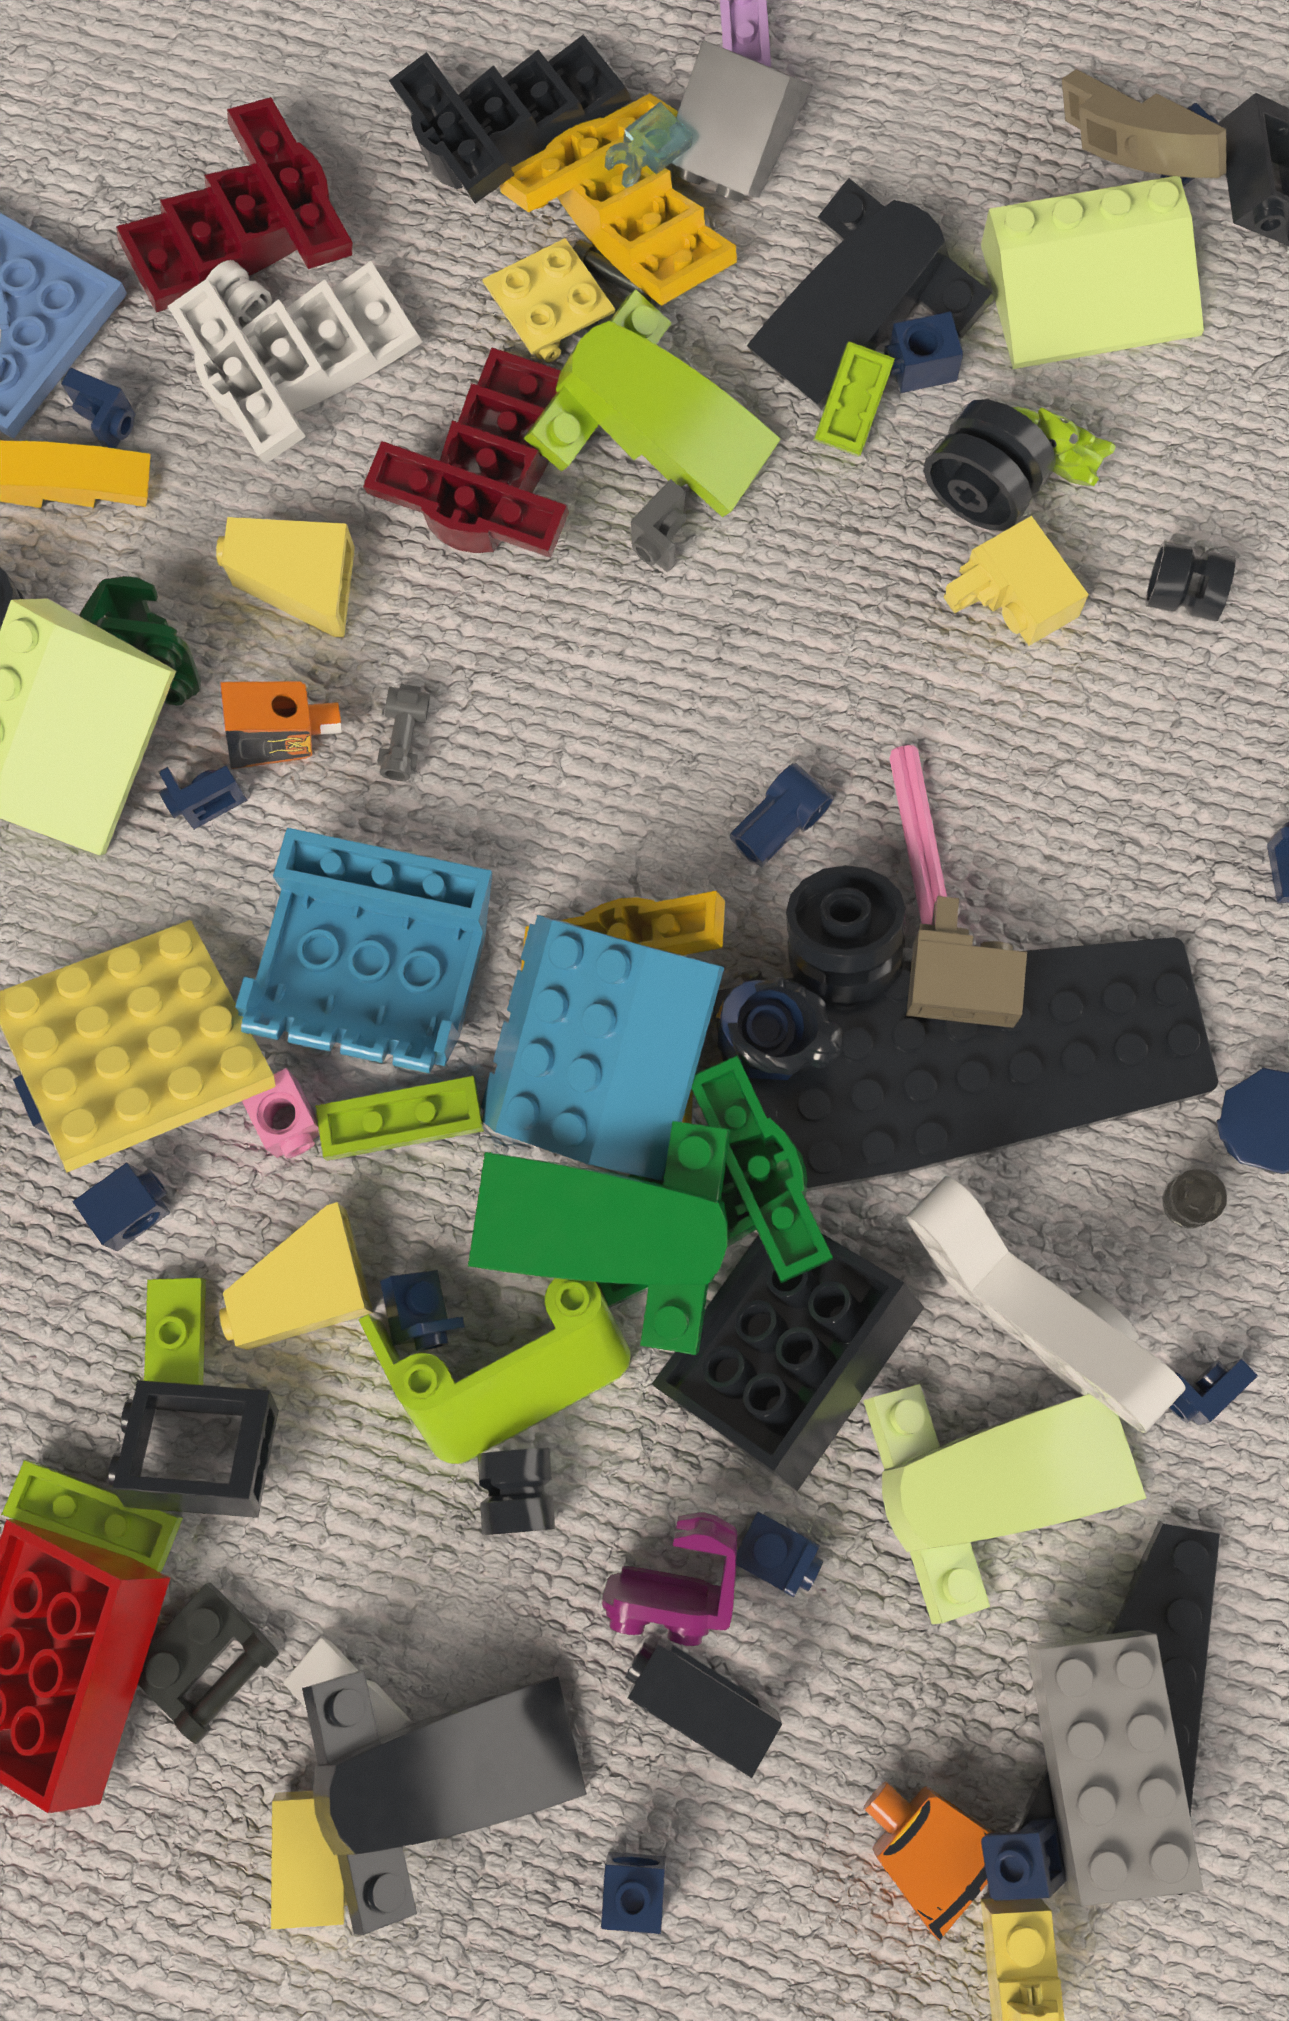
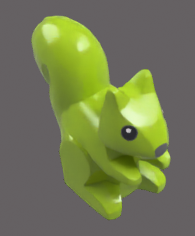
M1012 407L1034 422L1044 432L1053 446L1056 464L1053 469L1054 473L1078 485L1094 486L1099 480L1096 473L1103 459L1113 454L1116 446L1112 442L1095 437L1085 428L1075 425L1069 419L1054 414L1041 407L1038 413L1027 408Z

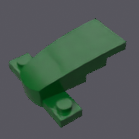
M738 1056L696 1074L691 1090L707 1125L731 1129L721 1193V1201H724L728 1221L727 1247L757 1230L781 1283L831 1261L833 1257L804 1198L807 1192V1172L802 1155L788 1135L771 1118L767 1119ZM633 1174L628 1175V1177L645 1180L663 1185L664 1182ZM598 1282L610 1308L648 1290L649 1286L643 1284Z
M672 1121L663 1185L611 1172H602L552 1161L485 1152L468 1267L569 1280L649 1285L640 1346L692 1355L698 1354L708 1284L713 1281L719 1271L728 1246V1221L724 1201H721V1193L731 1129Z

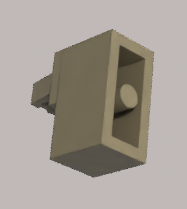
M937 896L933 908L932 925L920 923L919 931L913 943L906 1016L1014 1028L1022 1016L1027 952L1015 951L1011 944L999 941L983 942L980 944V947L973 946V935H969V929L957 928L959 898Z

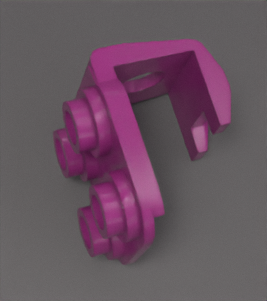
M705 1512L678 1516L676 1528L686 1531L675 1533L673 1546L725 1556L720 1586L698 1578L640 1567L622 1566L621 1573L612 1574L607 1578L601 1601L602 1607L606 1609V1616L610 1618V1628L622 1634L640 1635L644 1632L645 1625L651 1622L662 1624L668 1629L667 1638L674 1643L684 1646L700 1645L703 1636L708 1635L710 1629H729L734 1606L737 1529L735 1526L716 1515Z

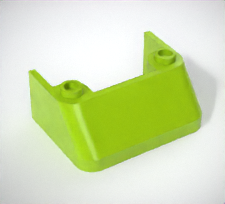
M554 1278L545 1293V1307L556 1329L456 1383L446 1364L438 1357L428 1353H416L401 1360L382 1321L369 1314L358 1319L395 1395L434 1455L440 1460L451 1464L469 1462L475 1459L477 1454L485 1453L619 1380L626 1373L631 1360L629 1345L598 1285L592 1281Z

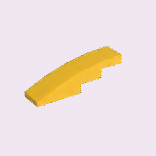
M0 440V502L42 508L44 499L93 508L95 499L146 507L151 454L91 445Z

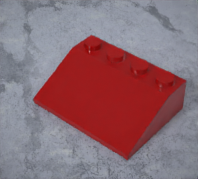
M6 1519L0 1538L1 1784L46 1813L100 1805L171 1579L170 1577L131 1557L16 1519Z

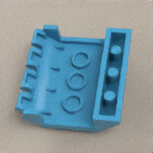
M287 828L273 874V878L281 888V893L256 980L248 977L243 978L235 1005L238 1015L243 1016L241 1032L279 1040L283 1032L286 1031L289 1032L288 1043L329 1052L335 1043H341L340 1054L383 1063L387 1054L393 1055V1066L429 1074L434 1064L445 1066L460 1038L485 941L492 871Z
M537 915L535 924L530 923L521 955V960L525 961L523 970H517L507 1011L511 1015L509 1022H503L493 1059L497 1067L495 1072H490L482 1100L481 1108L484 1110L482 1122L496 1133L588 1165L664 1181L672 1121L682 1122L724 967L588 930L582 926Z

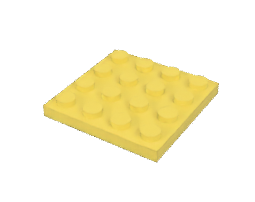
M191 920L0 991L1 1030L66 1173L276 1087L274 1074L253 1035L241 1032L243 1016L238 1015V1010L235 1008L236 1003Z

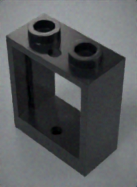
M1255 93L1218 122L1219 126L1226 129V178L1232 219L1236 225L1289 246V108ZM1271 162L1279 165L1283 194L1275 190Z
M137 1380L133 1400H126L123 1407L121 1429L125 1436L121 1453H114L110 1462L108 1474L110 1487H112L125 1508L259 1518L279 1412L270 1390ZM155 1410L242 1416L229 1484L140 1477Z
M660 1636L654 1648L644 1642L626 1672L625 1679L633 1683L628 1699L750 1778L754 1776L783 1724L776 1709L662 1636Z

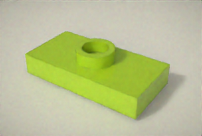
M848 341L813 441L857 457L861 456L895 358Z
M147 1279L144 1381L203 1385L205 1279Z

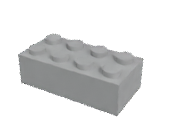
M1137 1630L1027 1645L1069 1894L1083 1907L1204 1891L1157 1635Z

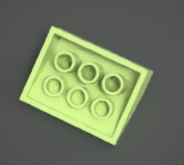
M1171 176L989 209L981 248L1013 369L1202 336L1204 326L1192 215L1180 177Z
M48 598L11 600L0 629V819L97 855L106 854L176 670Z

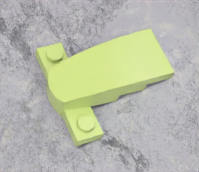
M920 1384L863 1400L885 1470L882 1472V1496L886 1516L895 1536L906 1552H910L931 1624L945 1623L990 1607L970 1542L1063 1523L1146 1499L1119 1416L1090 1394L986 1427L942 1446L939 1445Z

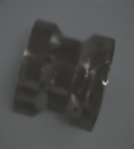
M1193 1169L1184 1172L1168 1183L1162 1194V1206L1166 1216L1172 1223L1187 1229L1202 1227L1215 1220L1222 1214L1227 1203V1192L1222 1181L1217 1175L1203 1169Z

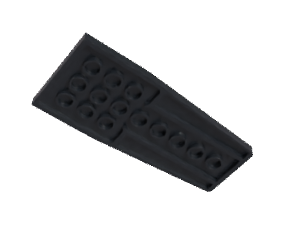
M1170 937L1024 951L1027 952L1023 1010L1022 1016L1014 1028L906 1016L912 961H904L901 975L887 991L870 1000L849 1004L824 1001L829 1020L840 1024L844 1038L842 1054L835 1058L830 1065L818 1069L808 1064L793 1074L788 1080L748 1079L767 1119L771 1118L788 1135L801 1153L807 1172V1191L908 1174L1203 1097L1217 1087L1218 1077L1184 943L1178 938ZM793 977V978L784 979V980H791V981L797 982L794 977ZM733 988L718 990L713 1007L717 1035L719 1019L716 1018V1015L723 1000ZM721 1052L722 1062L729 1060V1059Z

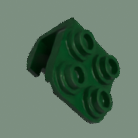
M130 576L103 579L97 585L79 616L176 670L164 703L179 706L184 704L185 700L197 695L201 688V679L190 648L185 641L176 636L178 631L168 626L165 618L149 610L147 601L157 602L158 599L155 586L140 578Z

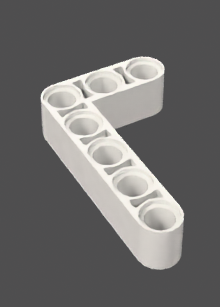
M945 1176L906 1216L908 1223L945 1279L965 1300L1137 1430L1146 1433L1186 1389L1182 1380L1160 1359L1011 1254L981 1205L956 1180Z

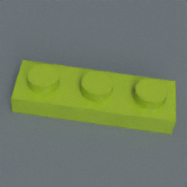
M474 1076L315 1105L322 1155L326 1161L484 1132Z
M28 1460L23 1461L1 1514L131 1557L158 1572L163 1570L183 1519L181 1516L163 1510L125 1508L114 1491Z

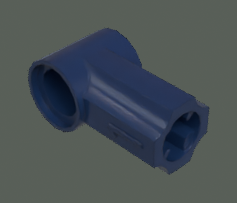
M792 763L773 781L766 791L765 799L730 833V839L744 857L762 868L800 829L804 832L811 828L828 810L834 800V796L797 763Z

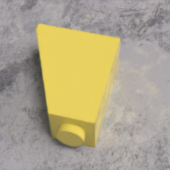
M227 517L225 536H219L217 540L216 557L218 565L224 568L232 585L333 637L344 638L355 550L347 524Z
M338 1202L326 1205L223 1292L226 1307L219 1310V1317L223 1333L228 1341L234 1340L236 1347L251 1350L373 1313L347 1210Z

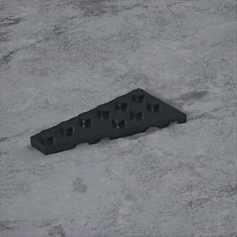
M1158 1523L1129 1584L1130 1590L1116 1620H1112L1106 1635L1137 1630L1157 1635L1191 1817L1220 1534ZM1047 1767L1038 1787H1034L1025 1808L1027 1810L1017 1832L1033 1819L1056 1818Z

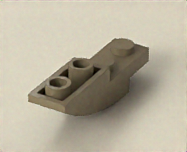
M1077 69L1062 78L1065 121L1081 130L1082 149L1113 163L1144 172L1190 178H1220L1226 173L1227 140L1225 128L1157 93L1143 103H1140Z

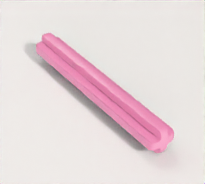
M914 745L899 746L892 749L890 764L921 924L932 925L933 908L937 896L947 897L919 752Z

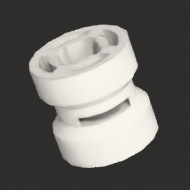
M234 260L220 263L206 278L216 288L240 329L271 306L272 297L270 292L257 281H249L248 272Z

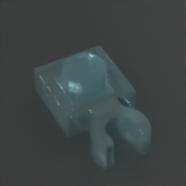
M659 102L625 128L624 143L614 144L608 149L605 158V168L609 171L616 164H627L629 167L623 171L622 185L625 188L633 186L638 182L641 169L646 165L657 174L690 149L693 134Z

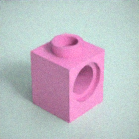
M285 1068L274 1074L276 1087L242 1101L265 1149L276 1158L282 1155L285 1158L301 1155L315 1145L313 1139L320 1136L317 1117L297 1078ZM286 1106L294 1107L296 1115L293 1123L285 1129L275 1130L273 1128L275 1113Z

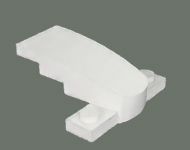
M369 261L333 288L324 279L287 308L278 299L242 329L239 328L216 288L208 279H205L168 305L169 310L196 353L194 354L197 374L215 408L229 423L242 429L257 456L265 464L306 437L294 418V413L353 386L423 343L372 261Z

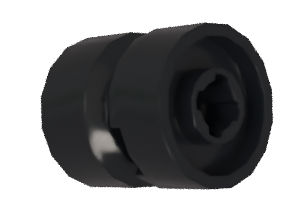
M1166 541L1162 542L1148 584L1145 601L1146 607L1175 612L1182 606L1186 608L1188 616L1214 622L1218 621L1231 589L1236 564L1235 556L1207 550L1198 557L1194 555L1193 549L1190 546ZM1193 573L1201 574L1196 592L1188 591Z
M550 1448L519 1449L477 1454L479 1486L488 1490V1497L480 1503L482 1535L555 1529L553 1497L544 1492V1486L552 1480Z

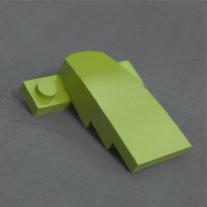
M635 289L625 299L610 321L593 327L579 340L560 372L556 386V395L524 439L562 472L571 464L597 426L600 425L633 460L643 455L668 481L671 479L680 487L687 484L721 517H724L732 512L781 439L725 391L698 371L656 345L672 323Z

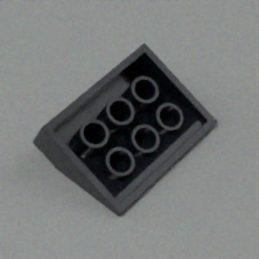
M758 1234L705 1309L699 1353L692 1355L674 1352L651 1385L759 1465L798 1491L922 1312L924 1306L903 1281L824 1234L822 1236L833 1257L832 1260L781 1283Z

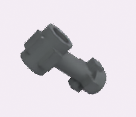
M400 684V688L389 687L385 717L395 718L390 747L389 749L380 748L377 760L378 765H381L380 774L387 779L407 781L410 779L411 770L416 771L418 755L409 753L415 722L426 723L430 702V693L421 692V687Z

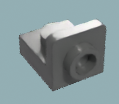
M671 479L631 520V544L635 553L648 565L653 566L656 563L666 572H669L675 565V544L670 538L680 530L686 519V491Z

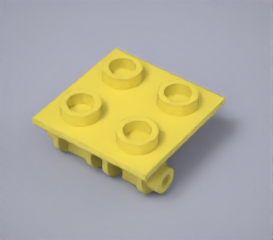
M566 238L482 279L484 285L530 353L535 354L538 359H544L547 363L555 361L560 356L561 349L559 346L562 339L615 313V308Z

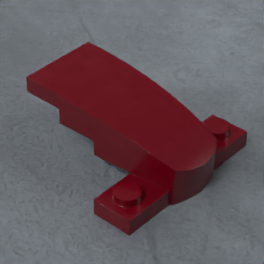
M272 97L227 109L228 125L250 165L205 174V189L161 199V214L116 226L118 241L156 313L169 309L168 305L203 282L217 265L227 260H234L251 276L298 250L308 269L352 256L353 242L330 203L328 183L321 164L300 142H296Z
M491 347L478 384L471 383L458 422L453 420L451 422L440 461L381 441L363 485L366 493L423 513L431 532L441 542L456 550L471 553L494 552L503 541L551 558L568 517L569 510L565 504L533 494L550 461L530 445L524 437L556 395V386L561 370Z

